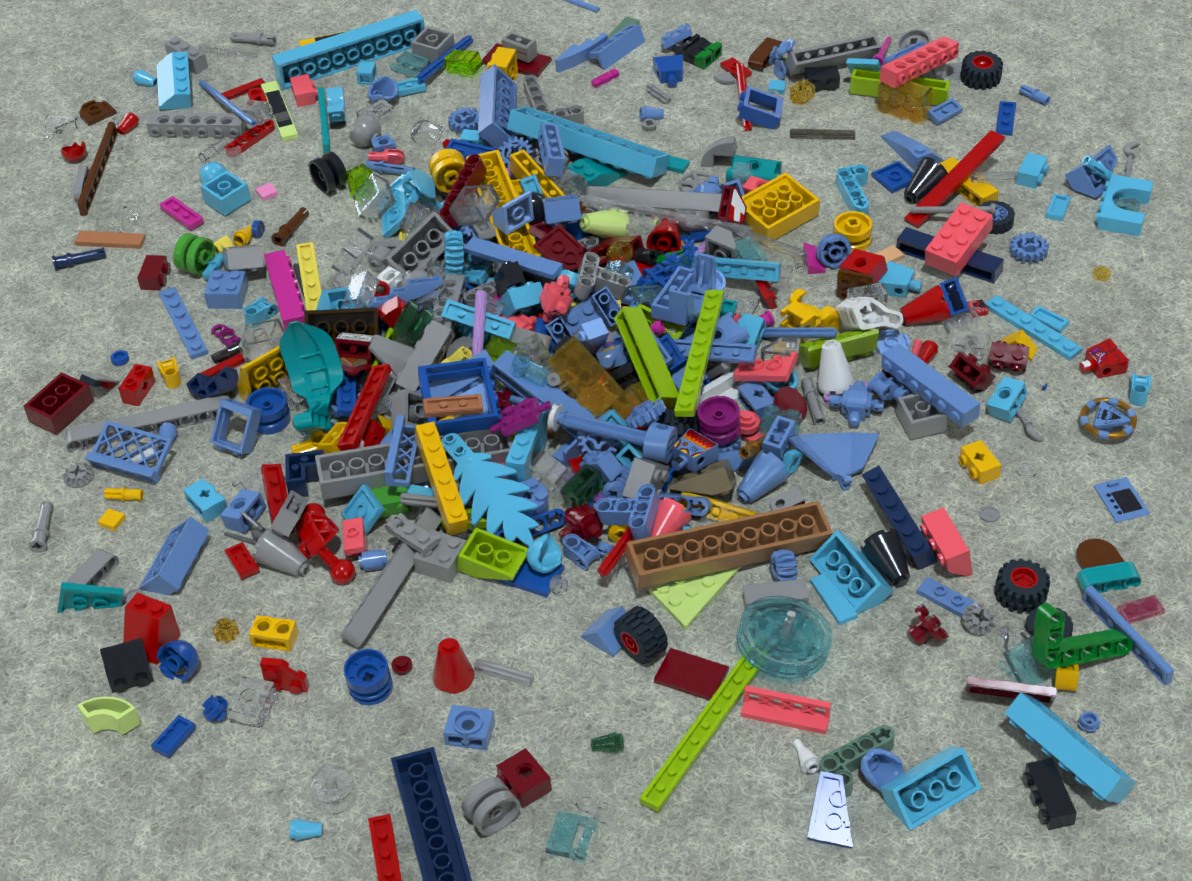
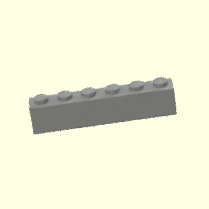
M876 34L791 51L785 63L790 75L804 73L805 68L846 64L847 58L870 59L878 54L881 45Z

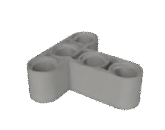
M586 252L578 269L574 287L575 296L579 299H587L592 290L598 292L607 286L614 298L623 299L631 286L630 278L599 267V256L594 252Z

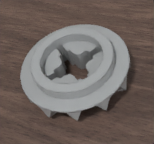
M78 462L77 465L71 464L70 468H66L62 476L66 485L81 487L93 479L94 471L92 466H88L87 463L80 464Z
M975 602L968 605L963 611L962 619L964 625L973 634L986 635L995 625L993 623L995 616H991L990 609H986L984 604L979 605ZM978 614L981 615V616H980V619L983 620V621H981L980 623L978 622V618L975 617V616H977Z

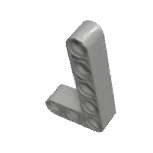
M526 75L523 78L524 93L530 108L581 125L584 123V109L582 106L573 105L550 110L535 75Z

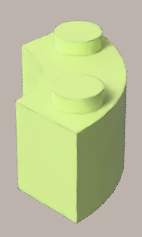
M97 697L77 705L82 721L92 733L110 729L124 735L141 724L136 708L120 698Z

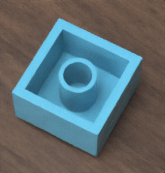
M227 170L200 186L204 202L224 216L251 200L248 184Z
M531 281L521 287L516 285L509 287L497 303L502 316L509 318L512 315L518 316L519 313H522L529 317L537 314L542 309L541 300H539L543 290L541 283H533Z

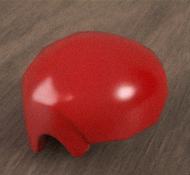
M74 142L72 146L63 147L61 149L62 157L68 161L82 160L86 155V143L81 142V146Z

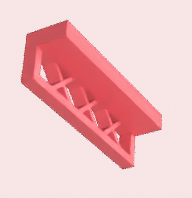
M746 685L741 717L826 734L831 717V703ZM750 694L757 695L760 698L750 697ZM772 699L779 700L781 703L775 702ZM794 703L800 704L803 707L795 706ZM815 708L825 709V712L817 711Z

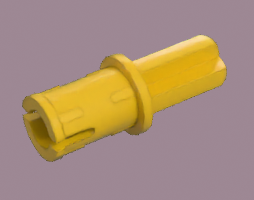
M122 487V489L106 488L104 490L105 499L121 500L122 502H125V500L142 501L144 496L143 489H127Z

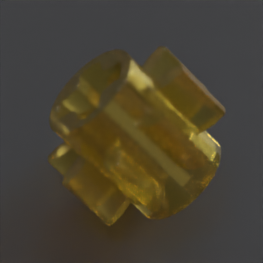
M228 618L216 621L217 627L212 628L216 641L221 640L225 644L232 640L235 641V634L240 633L236 621H231Z

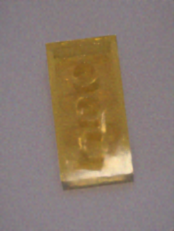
M575 336L569 339L546 360V363L554 372L559 374L560 379L586 408L593 413L596 419L602 416L625 395V391Z

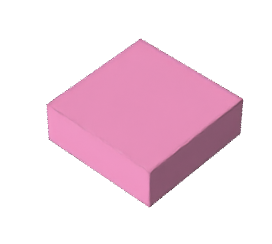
M271 183L255 188L256 193L263 201L278 195V191Z

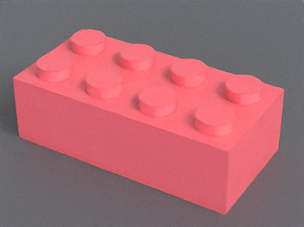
M961 202L925 249V264L957 277L992 230L993 215Z

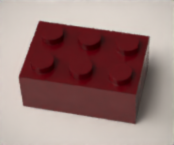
M61 372L23 407L30 423L57 435L94 399L89 384Z

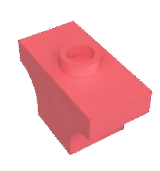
M362 517L343 520L344 553L348 557L362 556V552L368 551V539Z

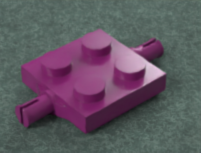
M536 396L531 399L526 398L515 406L506 407L501 412V421L490 426V431L494 434L501 430L504 437L538 423L541 413L552 408L550 401L539 405Z

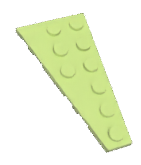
M742 566L654 585L649 588V593L686 631L690 623L713 601Z

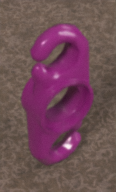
M217 324L211 328V333L218 337L222 344L228 345V347L235 342L241 341V338L236 336L235 331L224 324ZM227 335H231V336H232V337L227 338V339L224 338V337L227 336Z

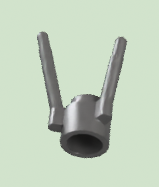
M241 511L240 514L255 527L251 534L253 540L229 532H224V535L255 546L267 529L258 521H254L244 511Z

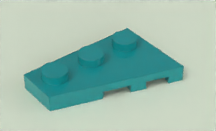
M61 582L57 613H63L64 609L75 608V611H83L85 607H93L94 609L121 607L124 589Z

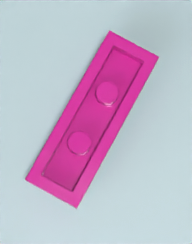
M174 196L159 204L161 210L190 231L204 223L202 216Z

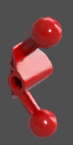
M307 504L301 514V518L295 524L300 543L298 545L299 550L308 560L317 554L330 567V577L335 583L343 585L351 582L355 576L353 563L347 559H338L325 546L339 532L338 527L326 516V512L320 504Z

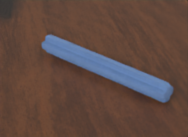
M766 328L762 338H836L838 330L835 328Z

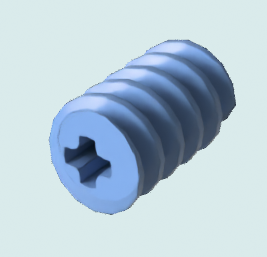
M623 466L624 469L612 482H607L602 490L604 498H626L622 494L631 470L630 466Z

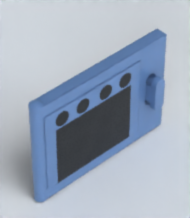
M1127 477L1094 485L1095 490L1112 515L1115 523L1150 515V512Z

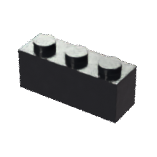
M1048 758L1026 763L1025 773L1022 774L1025 786L1030 787L1032 803L1034 805L1037 804L1039 808L1038 814L1041 823H1045L1048 830L1075 825L1077 812L1053 759Z

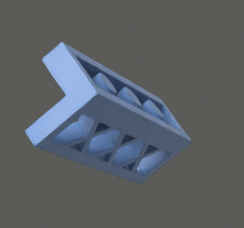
M405 415L396 416L384 472L386 486L410 487L418 447L415 435L409 438L405 435V431L415 432L416 426L406 425ZM409 444L412 449L405 452L402 448ZM406 458L409 463L402 467L399 462ZM402 473L406 476V480L396 479Z

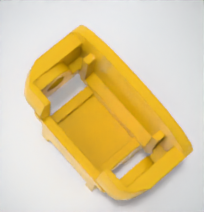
M802 288L792 292L789 298V305L780 311V316L782 317L788 314L786 319L780 323V328H835L838 332L841 329L840 316L835 308L828 305L821 310L813 305L801 303L802 297L807 294ZM799 338V342L803 343L808 338Z

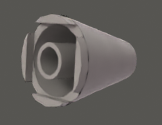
M268 529L262 534L255 545L257 548L256 554L252 553V558L256 562L297 577L305 575L310 568L309 560L287 536L278 535L274 532V529L272 531Z

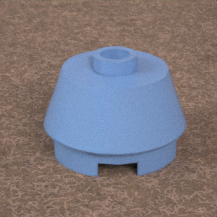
M827 234L818 242L817 257L827 267L838 268L851 254L850 242L843 235Z

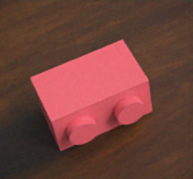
M308 74L291 77L290 83L297 107L316 104L315 98H318L313 79L310 80Z

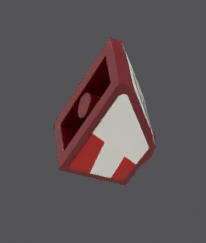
M724 185L717 220L744 225L747 206L735 186Z

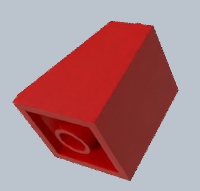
M137 592L125 606L123 643L142 638L149 662L158 665L160 663V659L157 660L156 657L158 650L164 644L179 639L181 636L172 605Z

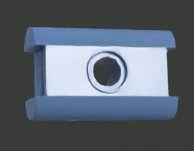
M728 312L719 318L713 342L742 343L749 338V333L745 326L741 328L733 320V313ZM694 333L684 340H693Z

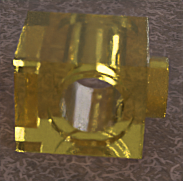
M805 79L790 87V100L801 106L815 97V85Z

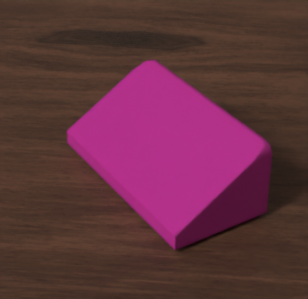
M803 243V253L808 274L826 273L825 265L817 257V247Z

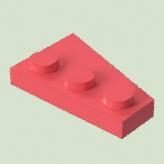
M797 351L790 352V356L785 357L775 355L773 359L765 361L761 358L755 359L754 364L738 363L733 374L734 380L788 382L798 359Z

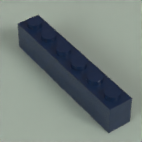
M905 227L897 238L896 248L905 255L925 261V249L935 236ZM976 250L960 273L994 284L1003 272L1004 259Z
M878 465L862 474L867 487L891 526L899 533L901 542L919 570L924 569L936 562L937 559L930 545L881 467Z

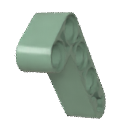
M888 725L878 726L824 755L820 760V771L842 775L846 798L849 797L853 792V775L851 773L860 768L861 759L868 750L872 748H881L889 752L893 750L894 729Z

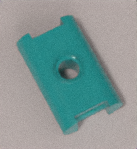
M733 155L731 156V168H727L726 181L739 178L741 183H745L750 176L771 181L777 177V174H781L782 161Z

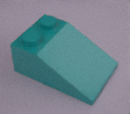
M578 159L567 166L568 181L584 193L585 186L606 187L628 173L623 169L614 168L612 164L599 163L597 159Z

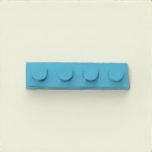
M447 299L441 317L474 328L475 308ZM486 312L484 332L510 341L516 327V322Z

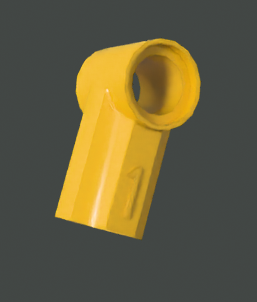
M323 431L313 433L309 440L290 446L292 452L300 453L319 450L317 445L325 437L326 433Z

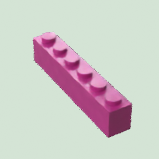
M285 250L264 254L284 330H286L291 322L299 321L305 323L304 311H302L305 310L290 256H286Z

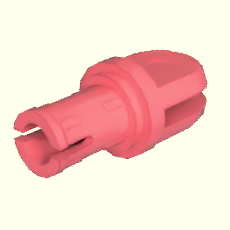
M385 149L383 152H369L368 154L369 161H385L395 165L402 164L405 159V154L400 149Z

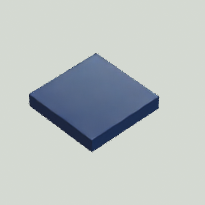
M896 161L871 173V176L891 194L906 188L913 175V172L900 161Z

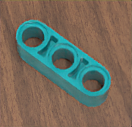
M1130 561L1085 568L1077 573V580L1083 593L1085 588L1090 585L1099 593H1104L1112 589L1116 591L1128 589L1130 586L1137 587L1142 582L1134 563Z

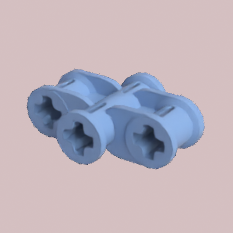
M882 371L878 372L868 383V390L877 393L882 400L894 398L897 401L898 397L914 393L895 377L887 378Z

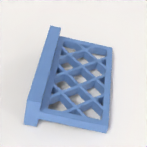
M106 421L92 453L88 452L85 459L93 466L158 484L161 479L159 473L174 440ZM110 427L115 428L117 434L108 438L107 433ZM129 432L132 433L134 438L124 442L122 436ZM148 437L150 443L141 447L139 440ZM120 438L122 444L112 448L110 442ZM136 442L138 449L129 453L127 446ZM160 442H166L164 448L157 452L155 445ZM108 444L110 450L103 454L99 453L101 447ZM152 447L154 454L145 458L143 451ZM124 448L126 455L116 458L115 453ZM140 453L142 460L133 463L131 457ZM157 458L156 467H149L147 462Z

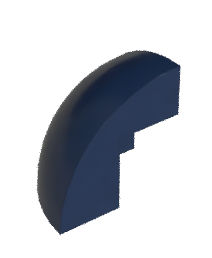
M225 366L213 377L197 373L186 385L194 395L209 398L231 392L237 387L239 377L236 369Z

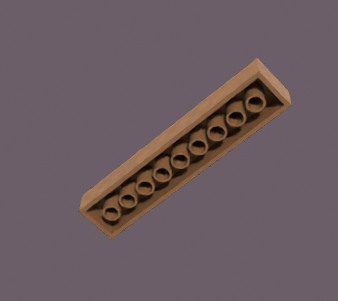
M819 501L630 541L626 545L625 557L636 587L641 589L771 560L773 552L782 549L790 550L794 555L817 550L831 537L833 532Z

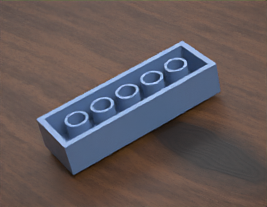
M494 64L481 74L478 134L482 139L490 143L492 148L499 150V146L504 147L503 141L508 143V138L514 140L515 137L512 130L507 129L510 110L516 109L517 84Z

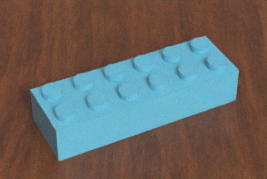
M1020 692L1006 710L1005 714L1010 718L1009 723L1017 729L1021 728L1026 731L1025 736L1033 743L1038 742L1043 746L1041 750L1045 754L1059 760L1058 765L1064 770L1075 773L1076 776L1074 778L1082 785L1091 787L1093 789L1092 794L1101 801L1121 803L1137 783L1037 698Z

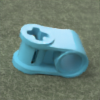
M260 297L252 304L246 306L243 309L246 326L254 328L277 314V305L270 304L266 298Z
M1132 372L1129 401L1134 406H1144L1146 404L1152 375L1141 376Z

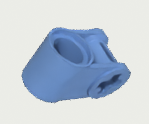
M568 534L563 538V555L581 569L587 570L589 564L600 558L598 549L581 539L578 535Z

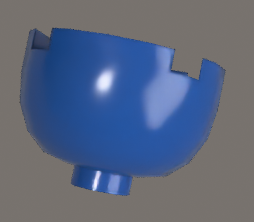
M170 641L161 646L157 652V660L160 659L162 664L159 666L161 672L165 677L173 681L174 677L182 680L181 683L185 682L198 669L199 655L194 646L187 641ZM183 667L187 670L184 675L175 674V672Z

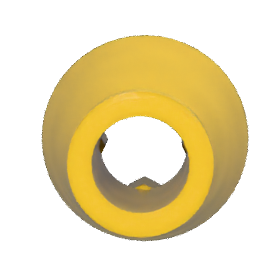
M248 225L234 233L233 242L235 245L244 246L248 244L253 236L251 231L252 225Z

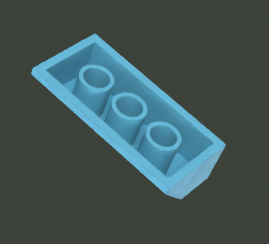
M171 52L157 64L159 109L190 108L188 52Z
M837 530L809 559L817 570L827 578L852 611L857 614L880 605L894 591L850 537ZM827 572H829V574L831 575V577L833 578V580L836 582V584L838 585V587H837V586L835 585V583L831 580V578L826 574Z
M950 746L879 788L887 806L908 830H912L981 789V785L965 749Z

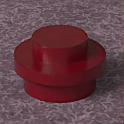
M398 656L391 663L392 670L400 675L406 674L412 669V660L407 656Z

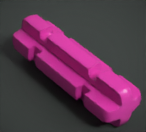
M614 68L598 76V78L592 79L591 85L594 88H598L601 84L603 85L613 80L612 78L619 77V71Z

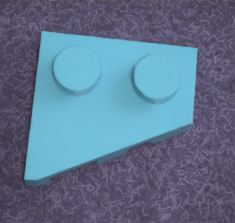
M493 264L464 265L463 275H465L466 282L482 285L493 271Z

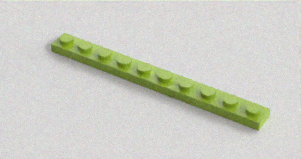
M712 289L705 291L674 409L675 417L695 416L725 296L724 290Z
M752 646L747 648L640 796V804L658 813L744 694L746 685L749 686L766 663L768 660L767 653Z

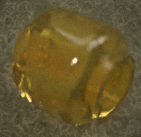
M624 240L617 241L608 247L607 257L616 266L617 264L627 263L633 257V249L628 242Z

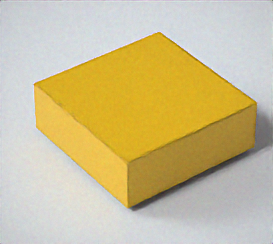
M109 508L97 522L101 527L116 531L126 519L124 513Z

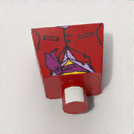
M1109 338L1088 348L1085 354V361L1079 363V368L1082 373L1092 371L1097 378L1127 373L1129 360Z

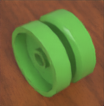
M191 233L183 234L178 239L173 252L175 267L201 276L207 268L208 262L212 261L215 257V244L211 239L199 237Z

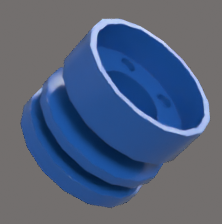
M362 649L351 654L345 661L343 668L350 696L354 701L361 705L370 706L379 704L389 697L393 689V682L387 659L383 653L375 649Z

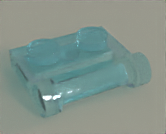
M558 811L546 845V853L571 858L574 861L584 863L592 832L596 830L598 824L597 820L591 817ZM582 826L584 831L578 848H572L578 827Z

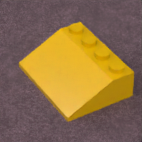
M786 172L742 196L747 206L745 221L754 234L766 244L819 215L820 199Z
M277 346L240 368L237 387L240 397L245 402L255 389L274 387L283 391V386L291 384L280 347Z

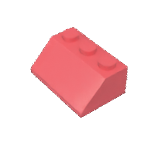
M944 507L921 516V532L924 537L928 536L929 545L932 551L936 550L940 565H944L950 573L963 576L973 575L970 551Z

